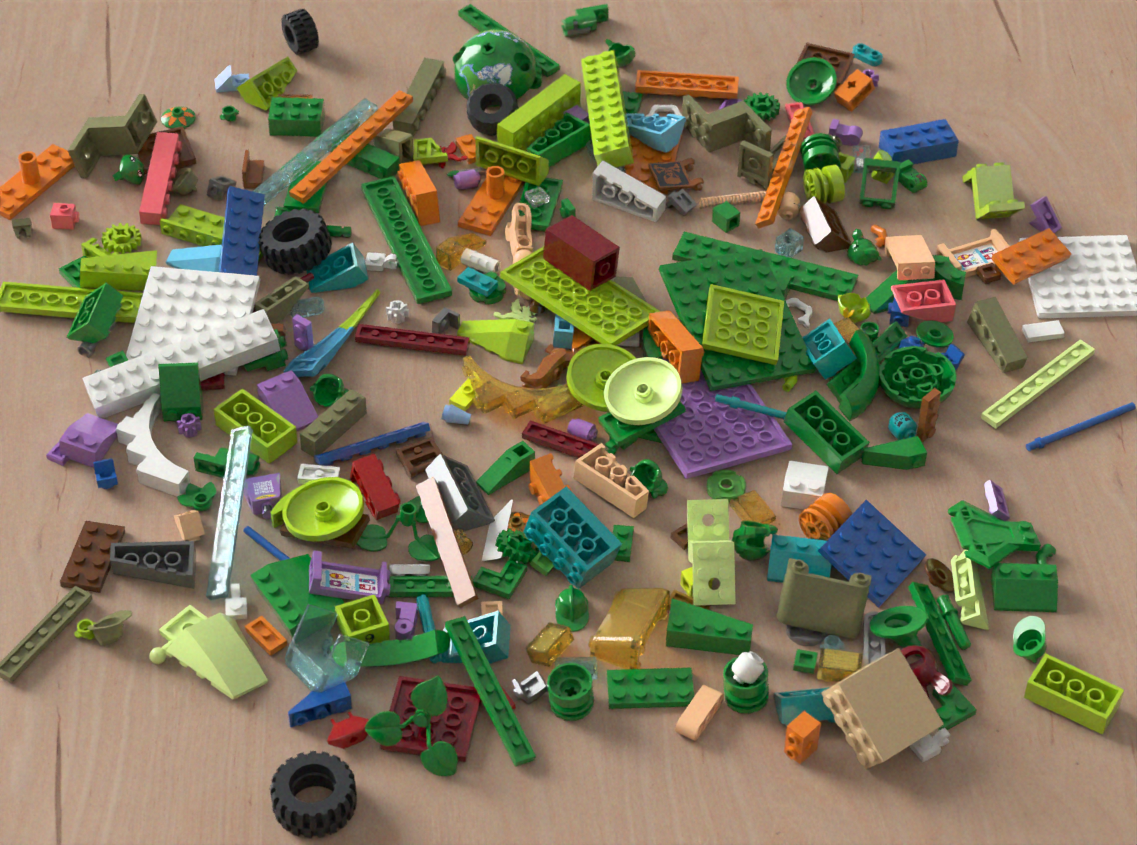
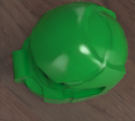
M741 521L740 528L734 530L731 540L734 541L735 552L741 558L748 561L762 559L770 551V548L764 543L765 537L776 534L778 529L774 525L754 521Z

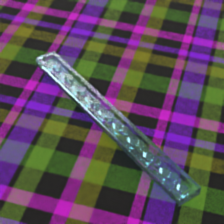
M364 98L253 190V192L265 194L264 205H266L378 110L377 105Z
M250 426L231 430L206 597L210 601L226 598L229 595L253 432Z

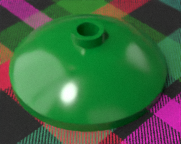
M807 58L798 62L789 71L786 79V88L790 97L797 103L802 102L803 105H816L825 101L832 95L837 84V75L833 66L821 58Z

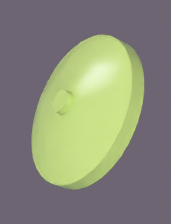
M653 357L638 358L621 365L611 374L605 385L604 399L610 413L619 421L632 425L650 424L661 420L675 409L682 396V382L677 370L667 361Z

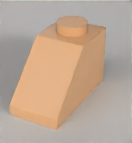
M191 510L174 515L183 540L197 541L201 539V535H205L198 511Z

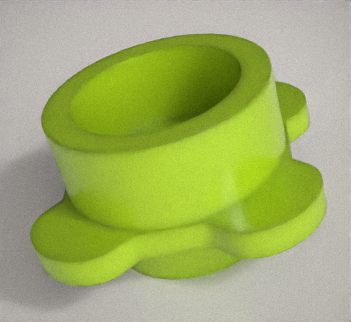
M89 619L79 621L77 631L74 633L75 637H82L88 640L95 637L93 630H89L87 627L95 624V622Z

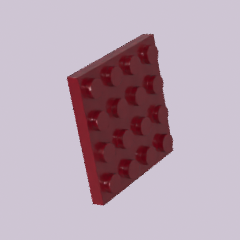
M399 676L389 711L399 715L400 724L406 722L410 716H414L417 710L412 703V691L418 684L428 680ZM443 682L447 691V707L442 714L433 716L430 721L431 744L433 746L436 742L440 741L451 744L456 750L458 761L466 762L481 698L475 687ZM411 722L405 728H401L403 735L397 744L392 746L380 744V749L415 755H421L424 750L429 749L427 746L426 727H419L414 722Z

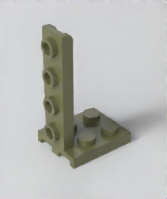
M786 135L769 152L743 140L739 147L737 177L741 178L743 176L749 179L750 183L763 185L764 189L767 190Z

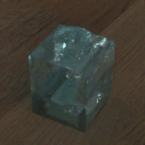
M792 228L788 229L776 237L775 252L778 255L792 258L803 250L804 236Z

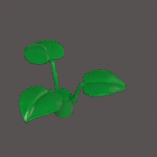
M420 496L401 505L400 515L396 516V520L387 534L383 527L370 524L367 525L356 544L360 548L371 552L385 549L387 547L386 539L391 536L400 521L402 525L406 527L412 526L415 541H412L408 546V552L411 557L419 561H436L441 558L434 536L426 534L421 538L418 537L416 521L428 523Z
M440 676L422 682L414 688L411 699L417 710L414 716H410L403 724H400V717L397 713L384 711L373 716L365 725V731L376 742L385 746L397 744L403 735L401 728H405L411 722H414L419 727H426L427 746L429 749L421 753L423 766L429 772L438 776L456 774L458 757L454 747L443 741L436 742L433 746L431 744L430 721L433 716H438L445 711L448 700L447 691Z

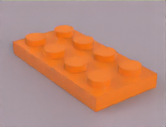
M1048 228L993 254L991 259L1014 285L1069 259L1072 253L1052 230Z

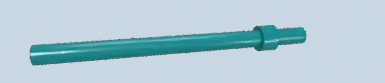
M716 394L715 402L729 405L730 408L734 409L742 408L780 419H785L787 413L742 401L734 396L730 398Z

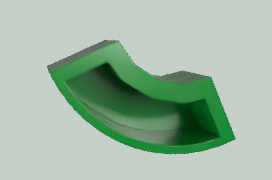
M932 255L935 260L934 277L936 281L945 280L953 299L962 300L966 272L955 268L950 263L949 257Z

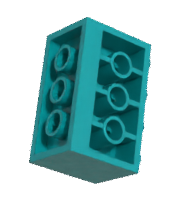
M567 486L531 512L523 531L527 539L532 541L539 548L540 552L553 562L554 567L567 577L569 583L575 585L578 589L613 564L622 545Z

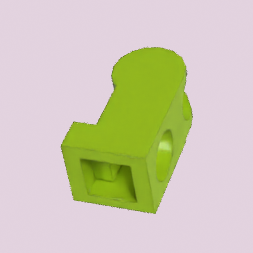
M879 150L873 158L892 161L890 154L884 150ZM873 171L871 175L872 179L887 184L894 176V173Z

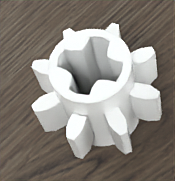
M396 300L390 302V307H386V315L388 320L399 324L405 322V317H409V309H407V304Z

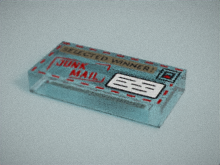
M853 145V157H855L854 173H863L865 158L872 159L871 146Z

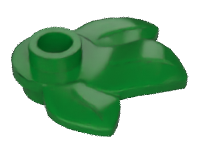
M212 482L207 483L203 488L189 483L186 488V494L177 496V499L183 506L193 507L198 511H205L212 505V498L216 495V487Z

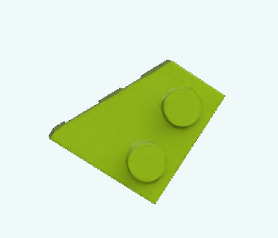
M432 138L414 139V161L420 160L422 165L448 161L447 154L441 151V147L435 144Z

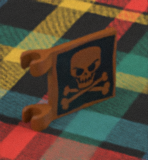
M693 158L676 162L648 164L658 190L688 188L697 191L702 190L701 184H704L703 179L698 177L690 181L686 170H693L692 164H695Z

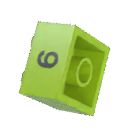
M375 594L335 606L336 623L344 640L368 642V644L382 643V641L390 640L389 624Z

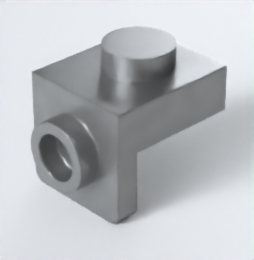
M538 671L521 683L516 679L512 680L515 686L513 692L519 700L523 698L528 704L548 691L547 684Z

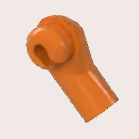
M873 225L871 232L878 236L875 239L877 241L875 243L876 246H885L886 230L878 225Z

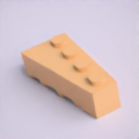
M602 443L575 461L573 479L633 518L647 509L649 490L635 476H630L627 472L628 469L624 465H620L616 461V457L605 450L606 447Z

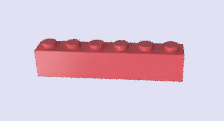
M157 132L139 210L141 224L160 225V220L167 218L168 210L166 206L170 205L169 192L173 191L172 178L176 177L175 165L179 164L178 152L182 150V141H179V135L176 133Z

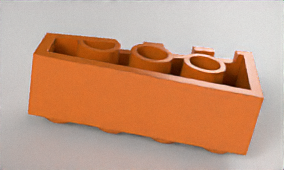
M420 160L399 164L400 171H397L398 180L402 182V187L405 189L419 225L425 226L440 223L437 190Z

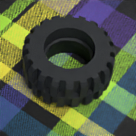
M294 209L291 212L286 211L282 215L273 217V220H269L263 226L259 234L260 239L258 243L267 266L280 274L294 275V273H304L303 271L305 270L309 271L314 266L320 265L322 260L327 258L332 248V240L325 220L320 214L312 210L308 211L307 209Z
M310 751L309 754L299 753L297 757L287 759L285 765L281 764L277 768V773L272 777L270 793L273 813L277 822L282 824L286 831L292 830L294 835L300 836L302 834L305 838H312V836H318V838L325 837L324 834L329 833L331 835L337 832V828L342 829L347 824V820H351L354 815V810L357 806L354 774L349 769V765L345 761L341 762V758L336 755L329 756L328 752L323 751L322 753H317L316 751ZM312 786L325 787L333 792L326 799L313 803L303 802L295 797L301 790Z

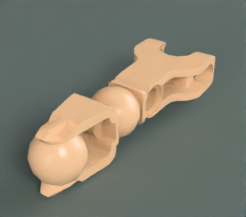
M516 203L514 205L512 222H508L505 228L506 240L510 242L513 254V264L530 255L533 251V247H531V211L529 206L523 203ZM518 210H522L525 215L519 216ZM515 288L516 295H520L526 300H532L531 297Z

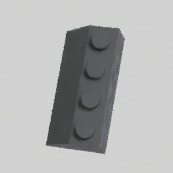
M440 454L425 469L428 477H434L438 483L454 528L467 531L495 521L468 465Z

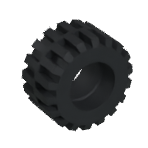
M304 8L282 16L281 23L285 40L295 54L300 55L319 46L317 27L311 15Z

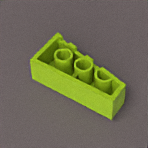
M157 250L81 258L80 287L99 288L103 284L108 283L114 289L144 291L151 266L156 267Z

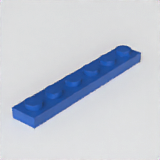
M427 422L417 423L315 455V463L322 466H330L334 464L333 461L341 459V461L349 460L352 458V455L357 453L365 455L371 452L370 449L376 447L384 449L389 447V443L395 441L396 444L408 441L407 438L414 436V438L425 436V432L431 431Z

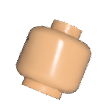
M792 192L784 193L777 214L785 220L797 217L800 213V198Z

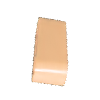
M703 685L679 718L675 732L696 741L721 706L724 694Z

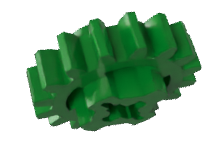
M759 92V95L753 93V96L748 95L747 99H744V102L763 121L764 119L770 121L771 118L775 119L776 115H779L780 103H778L779 99H774V95L768 96V93L762 95V92Z
M510 528L507 531L502 530L496 539L495 546L498 547L497 551L503 552V557L508 556L509 561H516L517 564L520 561L524 564L531 563L539 553V548L527 539L524 532L518 531V529L515 532Z

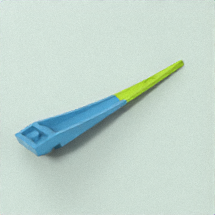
M379 289L375 290L338 328L316 345L292 359L283 372L292 370L297 377H313L327 367L379 296Z

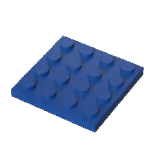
M867 500L818 550L848 580H850L851 575L856 573L871 575L868 598L878 608L926 556L918 546Z

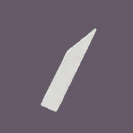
M510 500L494 517L495 521L489 524L482 561L500 559L502 557V552L497 551L498 547L495 544L498 534L502 530L507 531L513 500Z

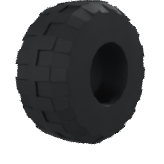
M488 83L479 86L471 93L467 100L466 111L474 129L482 134L492 136L497 135V124L519 107L516 96L511 89L503 84ZM491 105H498L501 107L499 111L490 114L484 112V110Z

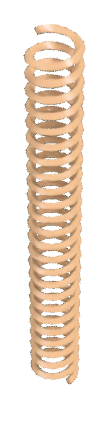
M750 192L749 194L743 193L742 195L739 193V195L732 194V196L729 194L728 196L722 195L721 197L715 196L714 198L704 197V199L700 198L699 206L700 208L702 207V200L703 207L705 208L706 200L707 207H709V199L710 207H712L713 199V205L715 207V198L717 200V205H719V198L720 204H722V197L724 199V202H726V198L727 202H729V196L731 199V204H733V197L734 203L736 204V196L738 198V204H740V196L741 203L743 204V195L745 198V203H747L746 196H748V202L750 203V194L752 197V202H754L753 195H755V201L757 202V194L759 201H761L760 194H762L763 201L764 193L766 195V192Z

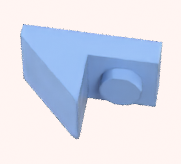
M229 65L215 79L216 93L238 91L237 87L249 80V74L231 75V66Z

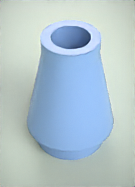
M451 404L445 405L441 419L446 420V423L468 425L471 414Z

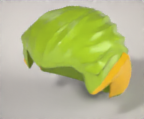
M856 293L838 296L839 312L846 320L856 323L864 321L870 316L871 309L866 297L861 299L860 295Z

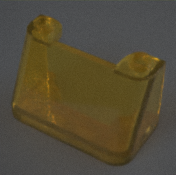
M621 588L620 591H616L613 597V604L595 636L592 635L589 640L588 647L591 648L590 657L624 669H639L641 666L639 656L645 653L646 643L658 620H665L669 613L670 591L664 588Z

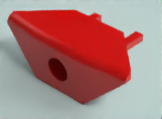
M347 712L349 718L336 723L334 719H330L333 728L327 743L346 749L364 741L369 735L365 731V725L369 719L353 716L351 712Z

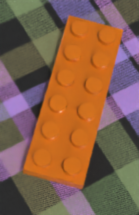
M637 70L635 92L640 94L690 95L694 98L708 97L710 99L725 98L731 100L737 99L739 77Z

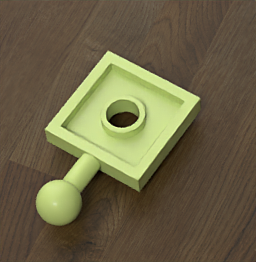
M191 605L186 607L159 629L160 635L169 642L162 648L156 647L152 649L149 655L150 660L154 664L163 663L167 657V654H165L166 650L183 630L207 619V617Z

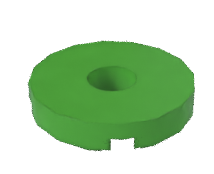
M719 470L707 479L706 491L712 499H728V504L734 503L743 498L746 491V482L744 477L737 475L735 471ZM725 484H726V485H730L731 487H729V488H724V487H722V485H725Z

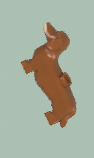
M550 344L545 349V352L549 353V355L543 358L537 372L530 375L529 371L526 370L520 376L521 381L524 382L522 390L538 393L545 391L554 380L560 379L562 371L569 366L573 356L587 346H583L579 350L573 348L571 352L564 348L554 349V346Z

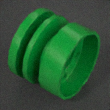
M818 133L807 137L802 142L800 150L804 171L816 168L822 170L823 167L837 165L840 169L841 163L838 148L832 136Z
M738 657L733 658L727 662L723 671L724 700L733 711L739 713L757 712L764 708L769 701L768 668L763 662L764 671L752 684L745 682L741 684L733 677L732 665Z
M577 663L562 664L551 671L547 681L551 711L558 718L566 721H576L587 716L594 706L593 680L590 672L584 666Z

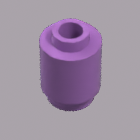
M474 169L458 172L457 175L453 176L456 189L464 190L478 187V183L481 182L479 172H476Z
M572 419L568 425L567 433L594 441L598 430L595 424L581 419Z

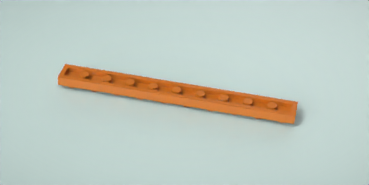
M398 90L289 191L290 197L305 203L413 102V96Z
M810 107L799 109L794 113L755 223L759 229L774 224L813 113Z

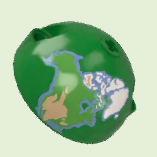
M486 30L474 35L453 56L455 83L459 92L467 100L475 89L488 83L503 84L511 89L516 99H518L529 90L537 73V63L530 47L515 34L504 30Z

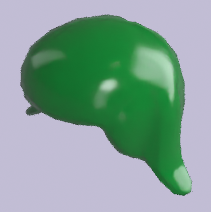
M610 39L605 40L609 47L608 51L614 50L619 67L627 66L634 60L636 51L631 45L614 43Z

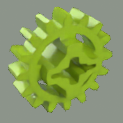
M119 223L118 226L112 224V228H106V232H102L103 237H101L104 249H108L109 253L112 251L121 252V254H125V252L132 253L131 250H137V246H141L142 241L139 228L135 229V225L129 226V223L125 225Z

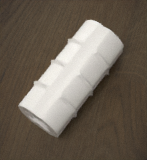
M468 248L462 253L461 263L477 271L487 274L488 272L498 273L500 269V261Z

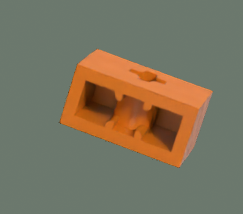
M857 69L848 76L842 85L837 87L834 94L837 102L852 112L875 87L872 78Z
M803 711L787 725L784 753L790 759L802 764L818 749L821 723Z

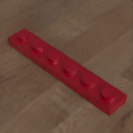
M359 324L355 334V342L462 356L467 355L470 344L469 337Z

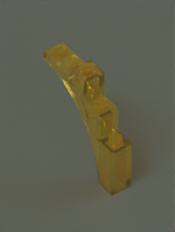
M470 355L463 358L462 372L466 378L470 379L471 386L475 391L473 402L477 409H481L483 414L503 406L507 414L510 413L513 419L533 411L535 417L545 424L584 406L572 395L568 384L540 389L518 387L489 375L476 364Z

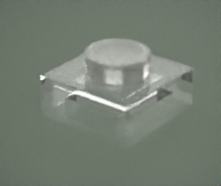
M541 187L525 192V198L533 208L550 202V197Z

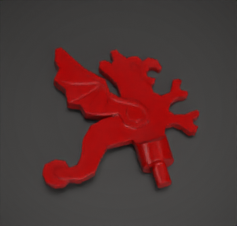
M454 141L447 148L440 146L441 151L447 154L448 160L456 162L467 160V156L459 158L454 154L457 149ZM438 162L439 167L444 168L446 162Z

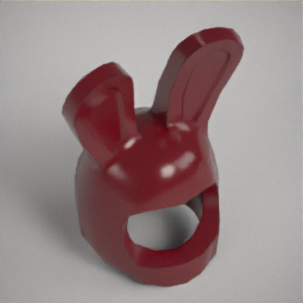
M907 646L901 650L905 659L913 654H920L922 656L921 659L909 664L928 698L927 686L930 684L942 696H947L951 692L953 687L952 681L938 671V666L931 650L924 646Z

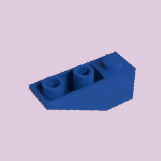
M343 676L321 683L288 711L290 728L352 709L351 695Z

